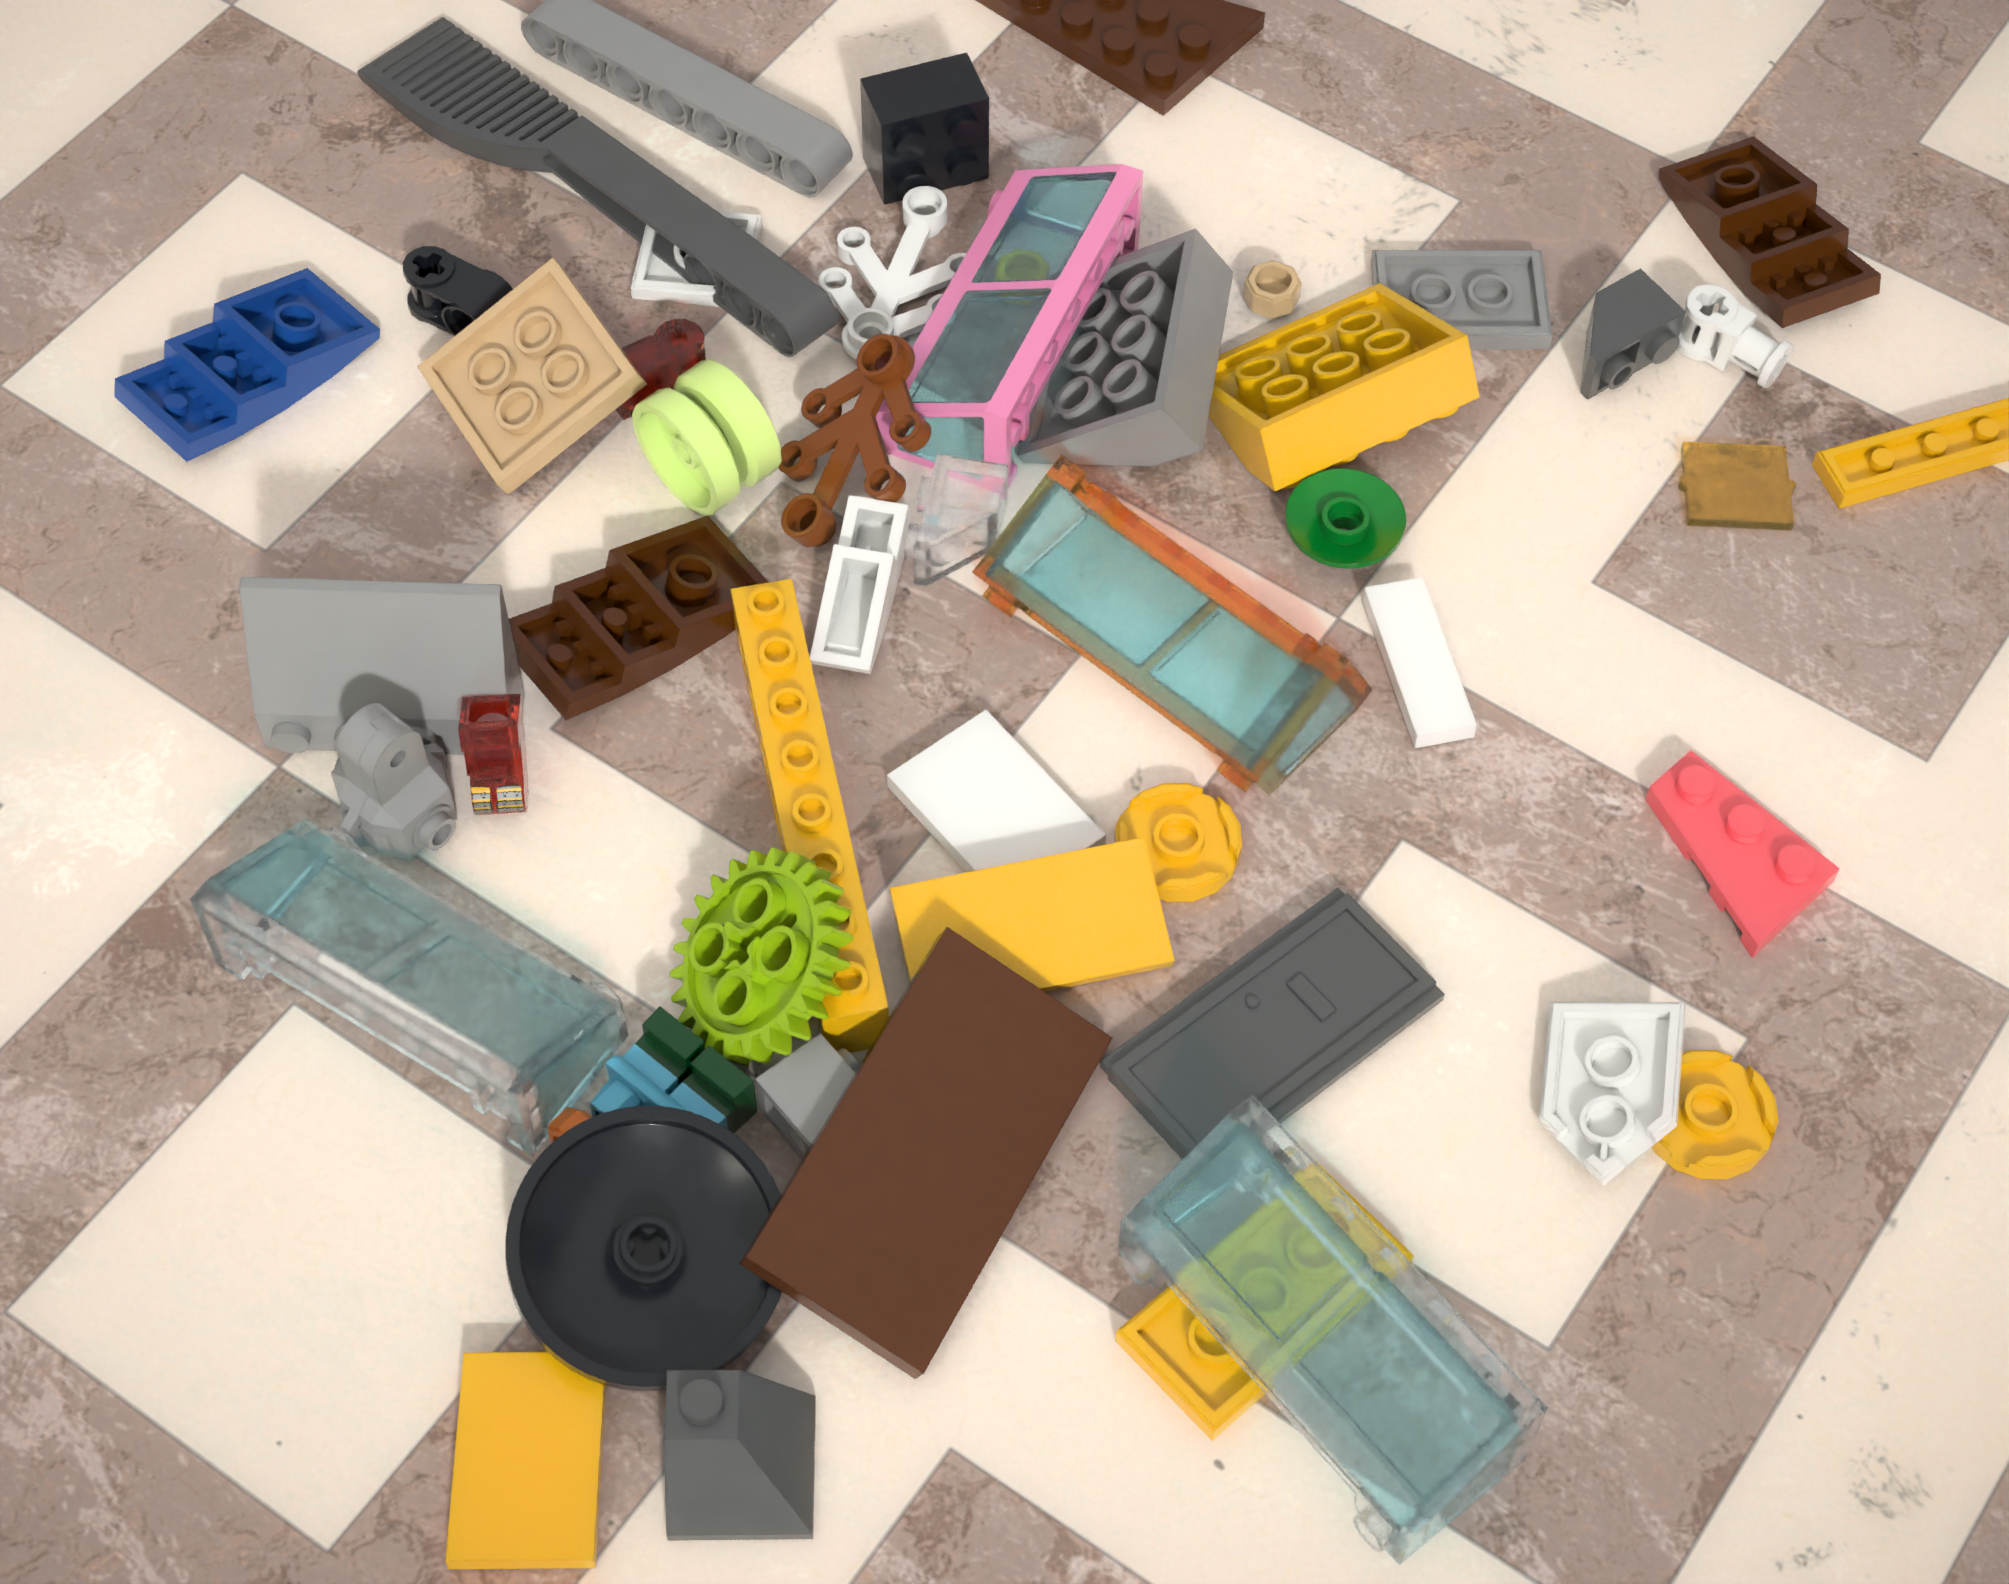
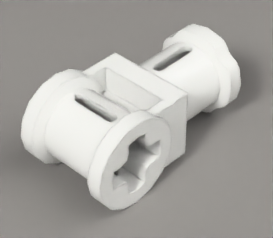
M1704 284L1690 291L1685 302L1687 316L1682 324L1679 335L1680 343L1677 350L1692 360L1706 361L1722 372L1732 362L1757 377V384L1764 388H1769L1788 362L1794 345L1785 340L1780 343L1752 327L1757 314L1738 304L1734 295L1727 289L1718 285ZM1718 303V304H1719V310H1718V312L1712 313V312H1713V309H1714V307H1715V304ZM1694 333H1696V334L1699 333V334H1698V337H1697V339H1696V342H1693V341H1692V336H1693V334H1694Z

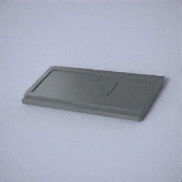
M1337 888L1100 1061V1068L1108 1075V1080L1195 1174L1198 1173L1204 1180H1207L1442 1002L1445 994L1436 986V981L1348 893L1344 894Z

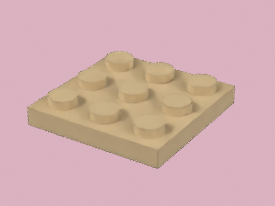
M554 257L417 366L497 486L508 495L647 385L581 291Z

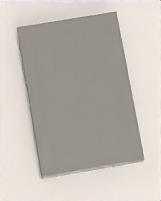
M1372 250L1370 262L1372 285L1374 286L1378 283L1385 285L1468 336L1470 349H1550L1553 336L1542 250Z

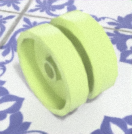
M712 359L700 361L679 375L674 384V390L671 388L659 389L636 404L632 413L635 434L644 455L655 473L676 498L687 508L702 516L714 515L736 499L740 492V486H755L774 473L782 462L781 446L774 426L759 400L747 385L728 367Z

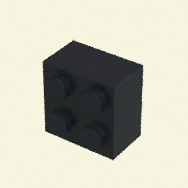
M967 52L860 79L863 159L884 205L902 201L904 195L915 187L931 186L939 190H945L989 178V97Z

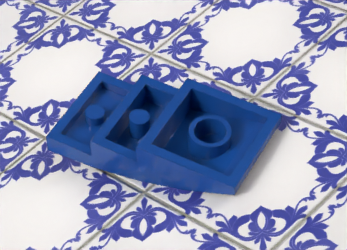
M306 268L214 303L212 323L165 340L164 359L115 378L114 397L188 462L242 436L291 407L335 376L380 338V328L311 270Z

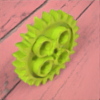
M771 847L767 855L752 850L749 853L747 864L735 859L729 862L728 880L715 874L710 877L713 890L710 898L698 894L695 896L694 900L700 911L696 919L683 918L681 922L683 927L690 932L688 941L674 944L673 947L675 952L684 955L683 964L670 971V977L683 981V986L672 995L671 1001L686 1007L679 1016L678 1021L691 1028L692 1032L704 1041L705 1049L710 1045L727 1060L749 1066L751 1060L770 1064L773 1051L785 1056L791 1054L792 1036L805 1041L811 1039L808 1020L812 1016L825 1021L828 1018L827 1010L822 1004L825 995L840 996L842 992L840 987L832 981L834 972L843 971L850 967V962L838 957L839 948L853 941V935L839 930L838 926L851 915V910L836 904L844 890L842 887L829 882L831 872L815 865V861L792 851L787 853Z

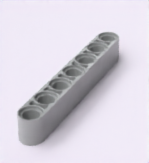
M544 0L521 22L523 37L529 46L542 57L806 197L817 196L852 160L853 153L849 142L833 126L593 0Z

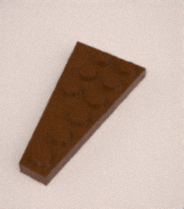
M975 0L1162 116L1169 112L1264 28L1265 12L1224 0Z

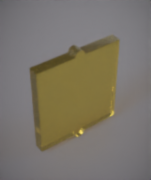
M1682 442L1681 460L1683 476L1680 478L1678 488L1685 495L1687 526L1792 530L1794 516L1791 495L1795 490L1796 483L1793 480H1789L1786 446Z

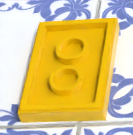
M548 1352L463 1353L445 1559L449 1569L596 1568L607 1386L571 1371Z

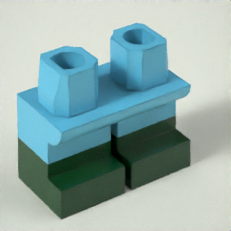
M661 1006L642 1024L644 1033L642 1037L622 1057L616 1055L606 1062L609 1081L590 1103L593 1117L612 1110L634 1106L673 1107L706 1117L724 1126L732 1133H735L758 1112L754 1080L710 1045L705 1049V1043L700 1037Z

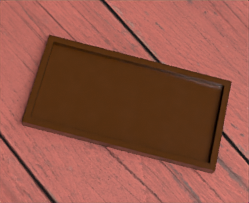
M946 927L937 937L739 1264L914 1379L923 1375L1109 1046L1112 1037L949 927Z

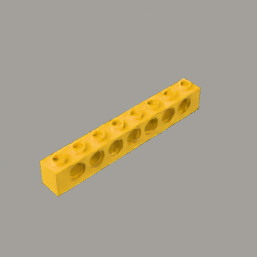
M791 578L731 589L735 633L781 850L787 853L790 851L815 861V865L831 872L829 882L842 887L844 890L836 904L851 910V915L838 926L839 930L853 935V941L839 948L838 957L850 962V967L843 971L834 972L832 981L840 987L842 992L840 996L825 995L822 1004L827 1010L828 1018L826 1021L817 1018L819 1031L836 1051L841 1048H845L850 1053L869 1050L889 1018V1007L793 581Z

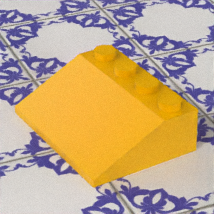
M1378 283L1220 354L1208 417L1245 468L1272 490L1278 491L1280 489L1296 487L1308 476L1332 465H1342L1351 462L1358 456V453L1377 444L1398 440L1404 437L1410 429L1427 421L1448 417L1457 412L1460 406L1480 396L1468 336L1385 285Z

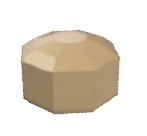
M1272 260L1254 265L1251 268L1244 282L1243 297L1251 312L1273 319L1293 312L1300 299L1302 282L1293 267Z

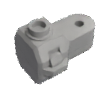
M371 703L359 709L346 722L337 740L339 758L334 770L331 772L340 801L339 806L344 818L340 826L345 841L354 849L369 845L379 854L412 860L424 848H428L431 851L440 849L453 836L456 829L455 820L458 819L445 772L448 766L443 749L435 743L423 745L419 733L380 703Z

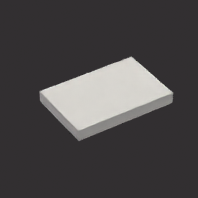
M984 710L887 774V787L965 872L1105 845L1106 834L987 710Z

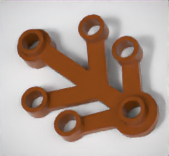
M878 334L871 337L859 350L857 369L826 388L812 390L802 402V415L819 429L800 441L794 440L786 443L781 448L782 462L778 469L793 481L806 480L815 471L817 458L834 448L813 494L804 493L796 496L787 504L782 514L781 525L783 531L804 547L823 546L834 536L836 521L832 508L859 452L867 475L864 481V488L867 494L877 500L895 503L903 496L906 489V480L902 474L890 465L876 420V415L884 398L893 418L889 428L892 440L904 450L915 452L923 448L930 439L931 426L915 411L906 384V380L914 367L915 353L912 346L902 337L888 334ZM859 395L854 408L841 415L842 404ZM825 404L822 411L818 413L819 409ZM914 426L913 431L906 436L908 430ZM800 457L799 461L793 466L796 459ZM889 479L887 486L881 490L882 485Z

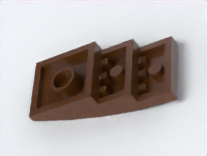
M1754 136L1659 168V180L1687 224L1714 260L1745 295L1781 328L1880 293L1881 274L1848 249L1849 228L1816 204L1817 184Z
M704 516L609 550L605 568L556 585L551 604L509 618L518 664L561 716L568 720L617 699L669 672L735 630L731 589L768 583V581L709 516Z

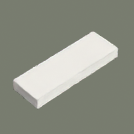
M1423 577L1364 587L1362 601L1414 749L1474 738L1477 724Z

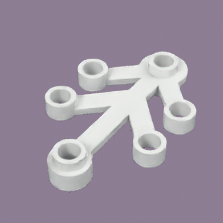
M915 187L904 195L902 208L903 222L906 230L888 270H886L872 249L870 234L865 229L848 227L838 234V257L845 264L855 265L873 292L875 299L871 308H865L853 291L852 276L846 269L831 267L822 271L818 277V286L828 295L833 305L838 308L847 322L842 331V343L847 354L856 360L863 344L875 335L888 334L904 338L922 331L943 294L931 297L926 306L894 316L898 306L948 286L967 254L955 253L949 256L944 263L913 274L927 239L936 236L947 223V198L941 190L935 187ZM852 244L860 245L859 247H856V248L848 247L849 245H852ZM978 271L972 279L973 283L978 282ZM841 285L842 287L834 289L829 286ZM960 302L942 333L952 332L960 325Z

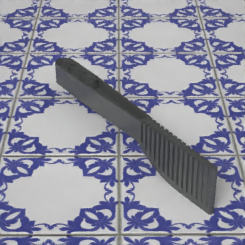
M445 17L439 18L357 71L359 78L394 108L432 137L450 147L502 166L553 173L640 244L642 243L647 224L656 231L652 248L654 255L690 284L715 286L713 289L716 290V294L713 295V302L784 356H795L838 324L835 306L818 285L582 115L578 117L577 111L573 108L568 110L566 103L563 101L559 103L558 98L553 94L549 96V92L546 89H540L539 84L535 81L530 82L529 77L525 74L521 76L518 69L515 67L512 69L508 62H503L497 54L493 55L490 49L484 48L480 42L473 40V37L465 34L463 30L457 28ZM674 245L681 249L680 255L684 258L685 268L681 267L674 258Z

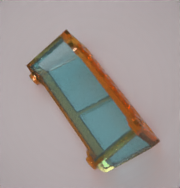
M1060 455L972 571L974 575L988 586L982 597L1010 618L1019 609L1222 760L1216 771L1246 793L1251 785L1254 784L1270 796L1358 710L1373 689L1345 656L1325 642L1321 646L1308 633L1304 635L1125 507L1112 493L1107 490L1104 491L1093 482H1089L1086 479L1088 474L1063 455Z

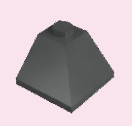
M667 1370L664 1423L667 1540L813 1539L816 1396L742 1370Z

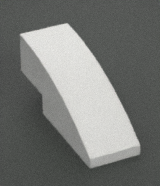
M849 495L839 543L833 546L810 653L811 664L871 674L888 622L911 529L912 518L907 504Z

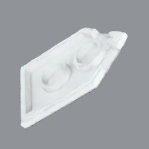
M1550 1002L1539 1120L1541 1125L1603 1186L1677 1127L1686 1011L1684 1002Z

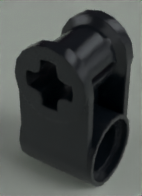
M423 246L414 249L407 254L403 261V275L407 283L411 285V290L407 295V304L412 316L419 321L429 323L454 336L513 290L510 284L495 272L481 269L436 246Z

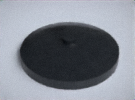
M634 1106L612 1110L587 1119L566 1131L540 1154L525 1175L513 1200L507 1223L505 1264L509 1287L519 1314L535 1339L557 1361L571 1371L605 1386L623 1390L660 1391L666 1390L667 1370H721L744 1353L757 1339L767 1325L782 1294V1291L739 1264L780 1197V1191L765 1164L745 1142L724 1126L693 1112L673 1107Z

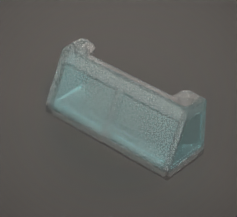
M305 818L207 879L190 898L218 966L241 980H244L250 972L263 980L270 972L470 1094L476 1111L486 1115L491 1110L497 1116L507 1119L511 1126L504 1134L505 1140L532 1157L549 1137L547 1125L566 1107H573L606 1065V1062L629 1036L622 1000L611 988L595 980L589 984L364 853L348 834L335 827H331L327 831Z
M1253 1095L1234 1108L1121 1220L1118 1258L1127 1274L1140 1286L1149 1283L1160 1290L1169 1286L1354 1492V1505L1358 1514L1353 1517V1523L1360 1536L1375 1551L1382 1553L1386 1550L1399 1565L1402 1564L1526 1460L1548 1407Z

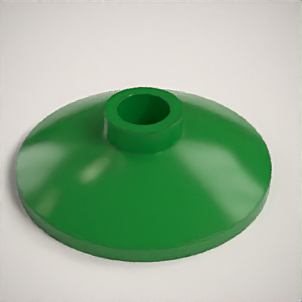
M1337 468L1315 473L1295 487L1287 501L1285 524L1293 543L1311 559L1335 568L1355 569L1376 564L1396 550L1405 532L1406 513L1400 497L1391 486L1380 478L1360 470Z

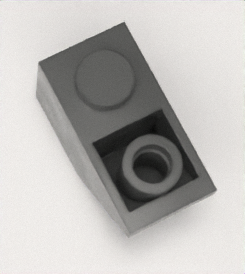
M1641 268L1596 293L1586 332L1580 393L1587 400L1607 388H1619L1635 372L1651 363L1660 364L1666 361L1679 346V335L1686 311Z

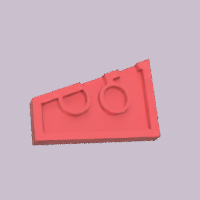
M1691 750L1656 780L1648 790L1646 802L1684 858L1695 862L1711 886L1708 893L1719 910H1727L1741 930L1740 941L1752 958L1834 882L1840 868Z

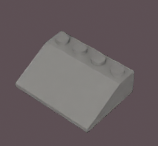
M1196 228L1114 259L1030 413L1029 434L1025 441L1020 440L1017 457L1023 463L1156 466L1203 450L1233 271Z
M241 577L239 592L253 710L266 749H278L286 753H302L306 750L337 751L339 734L351 716L368 704L380 703L419 733L423 745L435 743L443 749L444 754L467 755L475 759H490L495 756H517L525 692L501 585Z

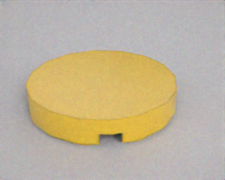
M1163 783L1141 791L1129 802V807L1123 812L1122 816L1120 814L1115 826V843L1141 837L1145 838L1159 899L1166 902H1194L1215 894L1233 877L1241 857V825L1230 805L1218 796L1216 801L1213 797L1203 794V788L1189 783Z
M1688 1050L1682 1053L1677 1127L1651 1147L1654 1153L1673 1169L1698 1179L1727 1180L1750 1171L1767 1154L1779 1122L1776 1098L1763 1076L1749 1065L1745 1069L1739 1063L1731 1061L1733 1056L1718 1050Z

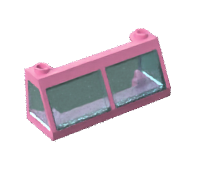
M1124 164L1015 170L1004 191L999 189L995 191L988 207L987 220L912 347L915 353V363L911 374L906 380V384L915 411L931 426L930 439L923 448L915 452L904 450L892 440L889 428L893 418L884 398L876 415V420L886 453L1006 494L1017 474V465L1011 463V446L1015 447L1019 440H1026L1029 434L1030 413L1114 259L1138 250L1143 170ZM914 426L908 430L906 436L913 431Z

